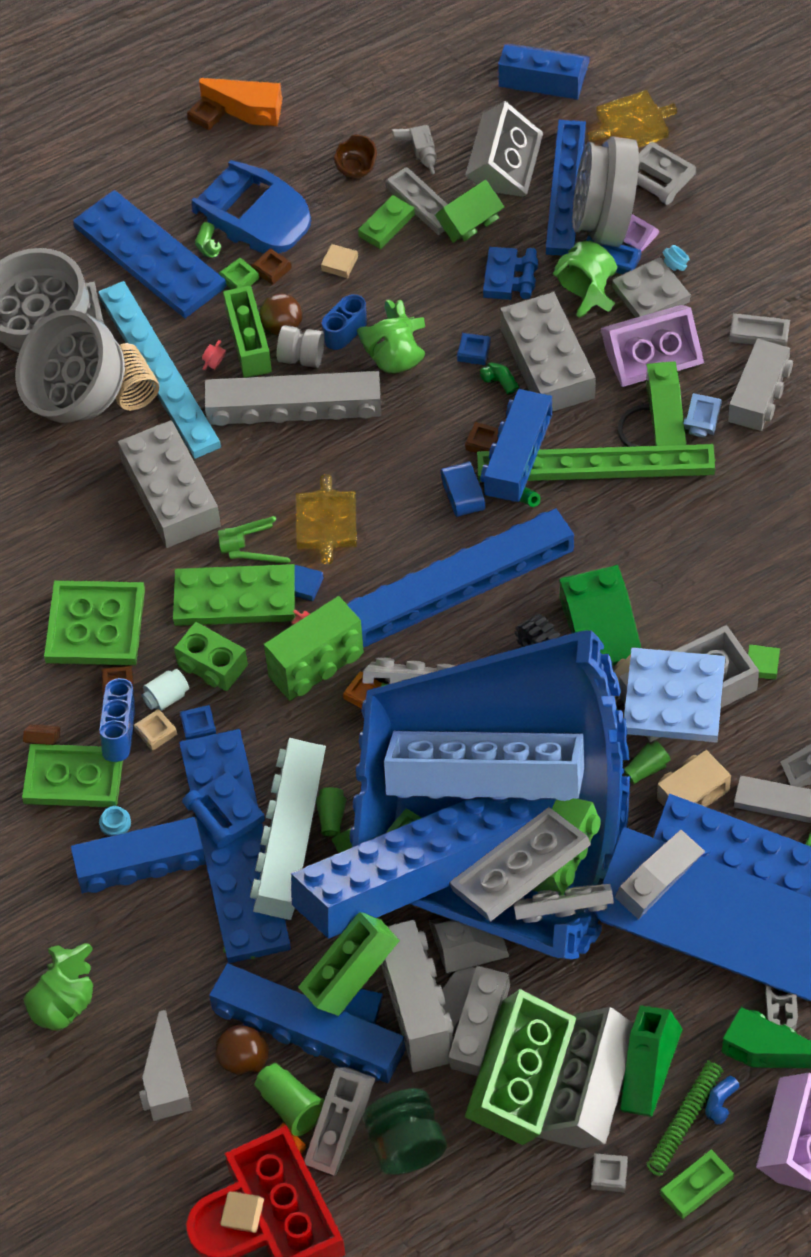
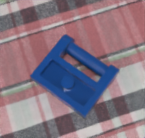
M229 771L198 791L189 792L182 800L187 810H192L213 835L212 840L218 848L227 846L265 821L264 813ZM209 800L230 827L222 828L204 806V803Z

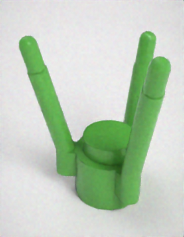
M274 516L235 528L218 531L221 553H229L230 559L244 558L276 563H290V558L240 551V548H245L244 535L272 528V522L276 521Z

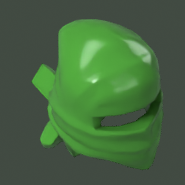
M577 242L567 254L560 258L553 272V275L557 277L564 288L583 299V302L577 309L576 316L579 318L585 316L595 305L609 312L615 304L604 293V287L607 284L606 280L608 277L613 276L617 270L614 258L604 247L595 242Z
M387 300L384 306L387 319L373 326L360 327L357 329V334L366 352L374 360L378 368L388 374H397L412 369L423 360L425 351L416 344L412 333L424 328L425 322L424 317L408 318L403 301L398 300L394 303L391 300ZM384 337L385 341L377 344Z
M84 943L74 949H64L61 946L48 948L53 963L47 964L48 971L41 976L36 986L27 992L23 998L26 1010L36 1025L53 1031H59L66 1028L73 1022L76 1016H80L82 1011L86 1010L92 999L93 983L88 976L78 979V975L89 974L90 964L84 961L93 949L90 944Z

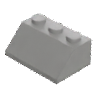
M506 101L482 113L465 176L477 185L487 180L495 193L522 197L527 195L543 132Z

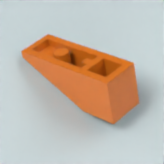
M200 78L201 98L205 96L225 107L226 113L251 125L278 126L282 106L280 83Z

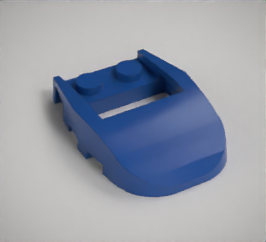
M233 160L228 162L229 166L197 199H192V212L194 214L200 211L207 216V221L213 224L215 229L219 228L225 232L229 240L235 243L239 240L250 244V249L261 253L267 252L270 248L277 253L291 249L311 226V215L308 205L297 191L265 169ZM253 183L258 185L264 183L270 186L240 219L226 212Z

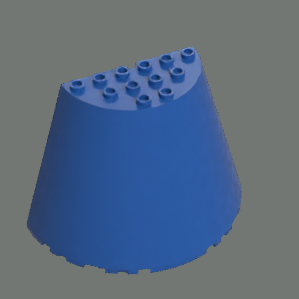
M583 630L367 690L366 700L362 704L364 726L363 731L359 735L361 758L356 767V778L358 782L362 783L360 794H356L353 799L355 821L354 826L350 830L352 847L386 834L387 830L406 808L424 818L466 800L459 796H444L434 799L428 796L400 798L396 795H386L384 760L393 731L583 734L584 773L579 799L593 802L600 817V828L597 834L593 835L587 855L580 861L575 871L574 881L567 889L602 885L623 827L627 828L630 776H622L624 773V768H622L623 760H629V748L626 741V718H623L622 710L616 709L614 697L620 696L621 690L616 672H613L609 654L600 653V650L604 648V644L599 637L592 631ZM521 798L539 813H542L548 807L552 809L556 798H539L537 800ZM451 886L409 903L561 959L579 958V954H585L589 950L590 944L596 942L602 931V926L598 925L599 919L595 912L588 911V908L577 909L575 914L566 917H556L555 913L542 915L543 919L540 921L525 923L523 919L516 920L513 904L492 921H489L454 893ZM531 890L524 895V899L533 898L538 892Z

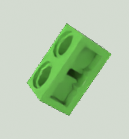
M197 622L192 625L174 647L177 664L183 671L189 674L194 673L203 678L208 685L212 687L218 686L225 691L229 690L248 666L245 648Z

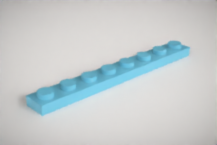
M122 281L98 291L99 299L124 341L138 348L158 380L160 388L157 396L194 459L221 448L219 438L125 282Z

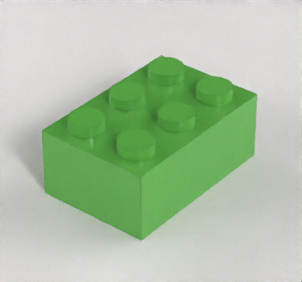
M337 596L264 643L268 677L289 701L297 696L305 695L312 686L322 680L331 678L337 670L346 664L354 663L364 653L361 620L341 597Z

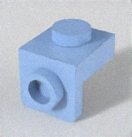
M692 394L688 415L684 420V427L689 430V434L704 438L707 434L714 435L722 404L721 399Z

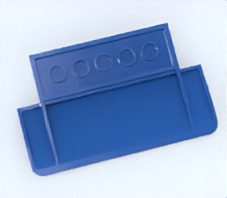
M670 793L653 838L623 827L602 885L610 884L614 903L607 904V909L594 911L601 922L786 993L795 994L797 997L811 1002V846ZM682 830L705 851L704 854L640 919H637L615 898L620 886L649 857L677 832Z

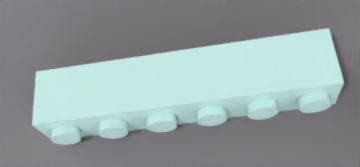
M289 738L286 750L281 748L279 750L276 767L281 768L280 775H274L271 792L276 793L275 801H269L266 818L271 819L270 827L264 826L260 843L266 846L265 853L259 852L255 871L261 872L260 879L253 880L250 898L255 899L253 912L289 920L292 918L295 908L291 905V873L303 869L326 746Z

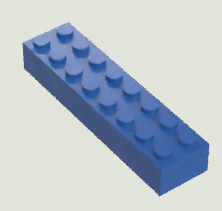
M492 797L466 799L291 873V905L329 939L342 933L359 911L377 918L450 886V881L540 813L518 797H508L502 800L493 799Z

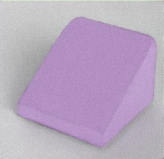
M632 214L623 242L642 252L660 231Z

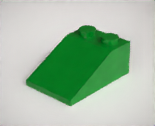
M618 565L560 578L559 599L571 634L583 630L592 631L604 644V648L600 650V653L609 654L612 666L616 665L621 659H626L631 654L632 648H642L627 588Z

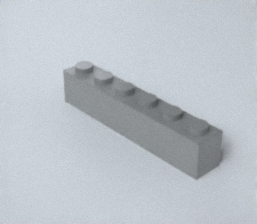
M379 371L205 380L206 417L210 425L220 426L238 423H281L299 420H340L343 418L381 416Z

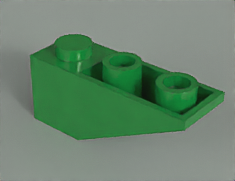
M642 1005L639 1007L629 1038L621 1102L622 1112L649 1117L653 1116L683 1030L671 1010Z
M742 1007L739 1009L723 1038V1054L749 1067L811 1069V1039L808 1040L798 1035L787 1025H777L767 1020L758 1011H749Z

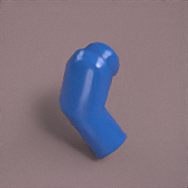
M727 1076L710 1091L705 1113L709 1120L712 1119L716 1124H722L728 1118L729 1111L723 1107V1104L729 1096L739 1089V1082L735 1077Z

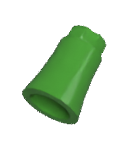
M277 1063L266 1066L261 1070L254 1083L255 1088L282 1118L294 1136H301L315 1127L325 1100L311 1092L288 1070H284Z

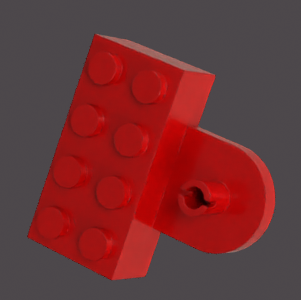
M287 1125L226 1152L227 1167L234 1184L202 1198L192 1208L187 1219V1233L190 1244L201 1257H241L263 1246L266 1247L270 1257H342L346 1255L344 1240ZM229 1191L259 1196L264 1199L256 1233L221 1226Z

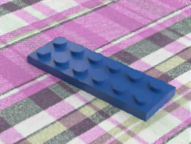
M115 190L73 220L75 229L184 319L227 287L226 280Z

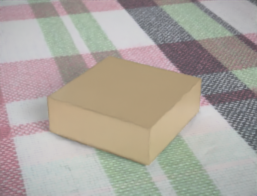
M331 244L321 263V271L348 278L358 259V251Z
M159 709L134 724L135 732L152 751L177 735V729Z
M229 1191L221 1226L256 1233L264 1199L259 1196Z

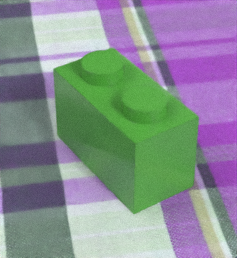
M484 180L443 207L435 214V217L453 243L461 237L465 242L478 233L476 227L482 223L485 227H488L500 218L497 213L505 207L488 181Z

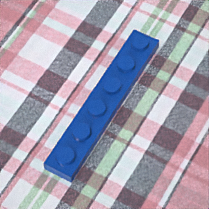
M558 121L546 255H565L575 244L576 232L573 230L572 222L573 200L578 168L585 144L586 121Z

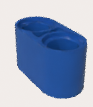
M357 294L347 295L322 319V331L325 336L324 344L332 350L344 348L358 335L357 329L367 325L366 302L362 296Z
M470 461L440 469L442 483L456 517L485 510L484 496Z

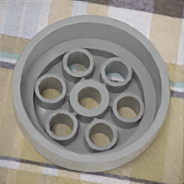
M612 136L602 146L594 145L593 142H587L583 150L574 191L573 230L574 232H580L581 230L589 231L590 237L597 244L620 247L627 234L638 178L639 152L636 140Z
M32 248L18 251L0 260V342L4 343L11 350L19 353L30 331L42 319L52 313L61 310H77L86 314L89 303L88 289L79 266L66 254L47 248Z
M77 310L57 311L42 319L30 331L20 349L15 372L19 396L31 411L55 422L68 423L94 418L111 405L121 388L125 371L124 356L121 347L114 339L112 333L102 322Z

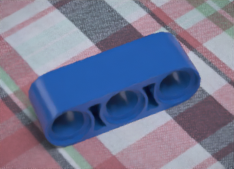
M119 678L109 681L104 692L100 739L102 756L110 762H120L125 760L130 754L135 705L132 683L126 679Z

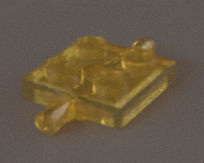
M647 90L597 106L596 114L602 123V128L589 131L588 138L590 142L603 138L609 139L612 136L634 139L637 141L638 148L649 144L651 141L656 142L668 138L669 129L663 118L677 114V107L675 103H671L659 108L653 102Z
M325 474L320 476V490L312 493H296L297 549H321L320 562L325 565L326 555L328 564L333 563V548L357 547L356 492L332 490V476L326 474L327 484H325Z

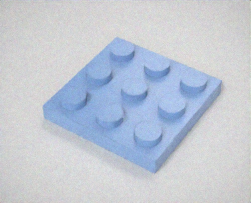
M632 648L624 713L627 734L717 742L725 656Z

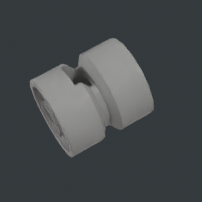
M283 325L277 343V361L295 364L299 359L302 366L318 368L324 351V332L306 329L302 334L301 330L297 327Z

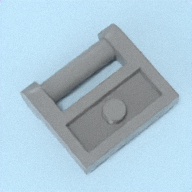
M652 141L639 153L637 185L658 196L659 201L666 205L672 202L675 194L696 174V166ZM642 169L668 185L663 187L640 174L639 171Z

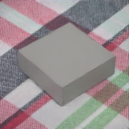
M594 1153L591 1189L625 1193L628 1157Z

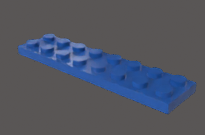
M240 729L179 742L190 792L198 791L229 771L258 806ZM209 800L204 803V806L222 828L230 827ZM196 816L228 964L251 959V956L256 958L291 950L285 919L253 912L255 899L250 898L253 880H259L261 872L255 871L259 852L265 853L266 848L265 845L260 844L264 830L262 823L227 846L218 848L212 840L213 835Z

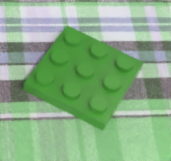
M54 580L44 654L45 662L59 664L136 665L145 594L144 582Z

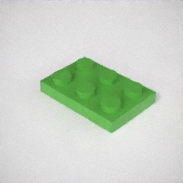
M30 744L22 795L23 803L88 807L117 806L123 760L120 762L105 760L102 756L101 746Z

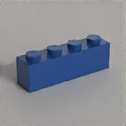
M518 389L514 400L510 399L506 410L507 419L506 421H501L499 425L498 442L492 443L489 453L490 462L488 465L483 466L480 481L484 482L485 495L519 502L552 418V396Z
M195 817L71 846L81 893H97L107 887L130 885L137 880L149 877L160 878L167 873L179 870L189 871L206 864Z

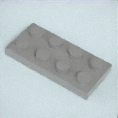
M548 807L450 881L449 884L454 893L486 919L492 921L591 844L587 835Z

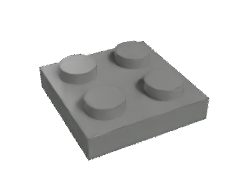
M661 257L612 280V288L636 318L690 302V293Z

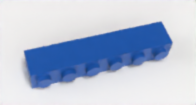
M228 963L209 995L212 1010L221 1018L227 1020L231 1018L243 1022L244 1025L256 1029L258 1032L262 1030L271 1034L277 1041L283 1044L293 1043L300 1046L309 1055L315 1057L321 1055L331 1059L338 1067H350L375 1078V1082L381 1080L389 1083L405 1052L404 1036L344 1011L337 1016L320 1010L305 995Z

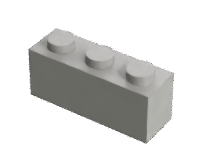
M761 339L756 340L731 399L728 422L762 431L765 422L772 420L775 411V404L773 402L775 398H781L784 389V382L782 380L784 377L790 376L793 367V361L789 360V347Z
M476 966L448 1057L451 1069L475 1076L479 1075L502 1002L507 998L510 989L507 973Z

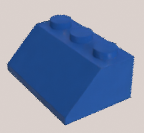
M505 44L498 64L499 87L578 100L590 56L516 44Z

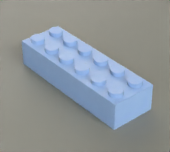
M393 731L384 760L386 795H396L400 798L428 796L434 799L444 796H459L463 799L492 797L497 800L508 797H518L526 800L556 798L560 801H567L572 798L579 799L584 773L583 734Z

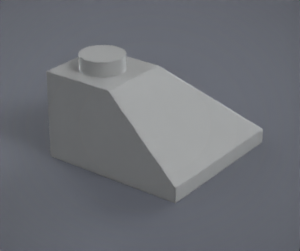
M447 917L429 920V925L446 973L509 957L505 942L499 936Z

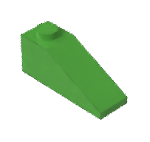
M676 361L649 363L646 367V390L656 446L686 445Z

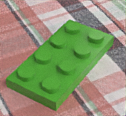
M295 564L175 569L174 626L193 625L195 622L201 625L292 621L295 618L293 613L295 609Z

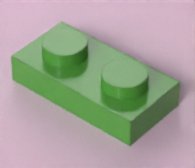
M392 195L358 229L359 237L381 249L415 215V207Z
M711 1149L660 1190V1196L683 1220L732 1181L734 1173Z

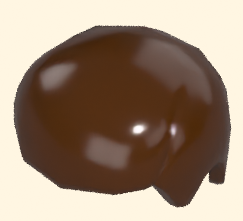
M352 134L347 141L340 142L334 154V163L337 170L347 178H363L373 170L377 158L375 143L367 136Z
M285 293L273 294L266 298L259 314L263 328L275 335L280 334L283 325L298 328L303 317L298 301L293 296Z
M236 1025L228 1028L216 1042L215 1056L223 1069L241 1076L245 1072H259L268 1059L269 1046L256 1029L246 1025Z

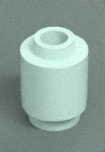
M178 669L172 672L168 670L143 686L145 693L142 694V698L151 710L155 708L162 711L184 697L185 692L189 690V685Z

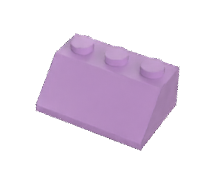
M679 305L601 328L608 359L622 387L645 381L646 367L649 363L676 361L677 371L704 363L691 307Z
M804 1073L779 1078L756 1168L777 1183L810 1192L811 1073Z

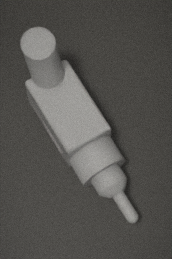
M428 125L410 129H392L394 140H411L416 159H420L422 164L430 168L431 174H434L433 166L436 163L437 156Z

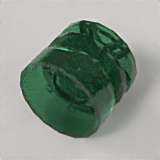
M411 1088L387 1094L373 1102L362 1114L364 1126L368 1129L369 1139L375 1143L374 1152L380 1169L386 1174L399 1175L422 1169L435 1162L447 1149V1142L440 1124L434 1120L435 1111L431 1106L428 1093L422 1089Z

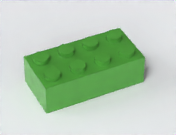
M520 989L504 999L465 1118L521 1145L538 1137L544 1124L577 1017Z

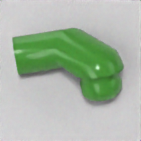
M204 222L199 230L195 245L205 257L213 258L219 254L221 245L219 242L215 244V239H211L215 230L214 225Z

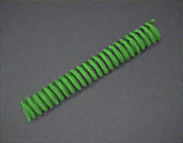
M710 1060L703 1067L700 1076L697 1077L695 1084L692 1085L690 1092L687 1094L688 1097H685V1101L682 1102L680 1109L675 1114V1118L672 1119L670 1127L665 1131V1135L659 1141L660 1144L654 1149L652 1157L647 1162L648 1169L655 1175L662 1176L663 1173L655 1171L649 1164L651 1163L655 1169L661 1172L665 1171V1167H668L667 1163H670V1159L673 1158L672 1154H675V1150H678V1146L681 1145L680 1141H683L688 1128H691L690 1124L694 1123L695 1116L698 1115V1111H701L700 1107L704 1106L703 1103L706 1102L710 1090L716 1085L715 1082L718 1081V1077H721L720 1073H723V1069L719 1065L711 1063Z

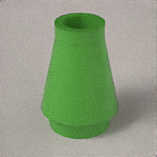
M657 741L651 744L647 743L631 763L624 768L625 776H630V782L635 785L638 781L667 768L666 764L671 759L660 743Z
M339 788L320 789L319 795L316 797L321 834L324 836L334 837L340 834V826L347 798L344 797V791Z

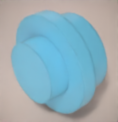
M672 245L663 251L665 257L663 261L669 268L674 271L677 269L684 271L686 269L689 257L682 249Z
M111 806L105 809L100 816L99 825L104 834L115 836L126 833L129 830L131 818L126 810L118 806Z

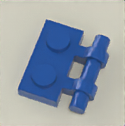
M489 247L483 298L511 300L512 292L519 291L521 298L529 299L536 284L534 271L537 270L539 262L536 257L537 251L534 248H528L523 258H517V249ZM515 271L523 272V275L517 278L515 277Z

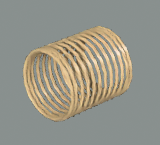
M128 343L119 344L121 350H133L124 351L123 354L134 353L124 355V358L135 357L124 359V362L128 360L134 361L125 363V366L131 364L125 367L124 375L126 376L123 380H127L122 382L115 399L122 409L137 410L149 404L157 396L160 388L159 382L135 345ZM148 379V382L145 384V386L141 388L138 392L130 396L121 397L122 395H128L130 393L137 391L140 387L144 385V383ZM142 380H144V381L142 382V384H140L137 388H135V389H133V390H131V391H129V392H127V393H124V391H128V390L134 388V387L137 386ZM150 383V385L148 386V388H147L143 393H141L139 396L134 397V398H132V399H128V400H121V399L131 398V397H133V396L139 394V393H140L141 391H143V390L147 387V385ZM152 386L151 390H150L144 397H142L141 399H139V400H137V401H135V402H132V403H122V402L134 401V400L140 398V397L143 396V395L150 389V387ZM153 389H154V392L151 394V396H150L149 398H147L144 402L139 403V404L134 405V406H128V405H133V404H136V403H138V402L144 400L147 396L150 395V393H151V392L153 391Z

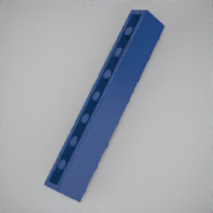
M557 508L549 512H542L534 519L523 524H516L497 536L487 537L475 546L461 549L455 555L442 561H435L427 568L416 573H409L392 584L380 586L368 595L352 599L347 605L361 620L363 648L573 552L574 533Z

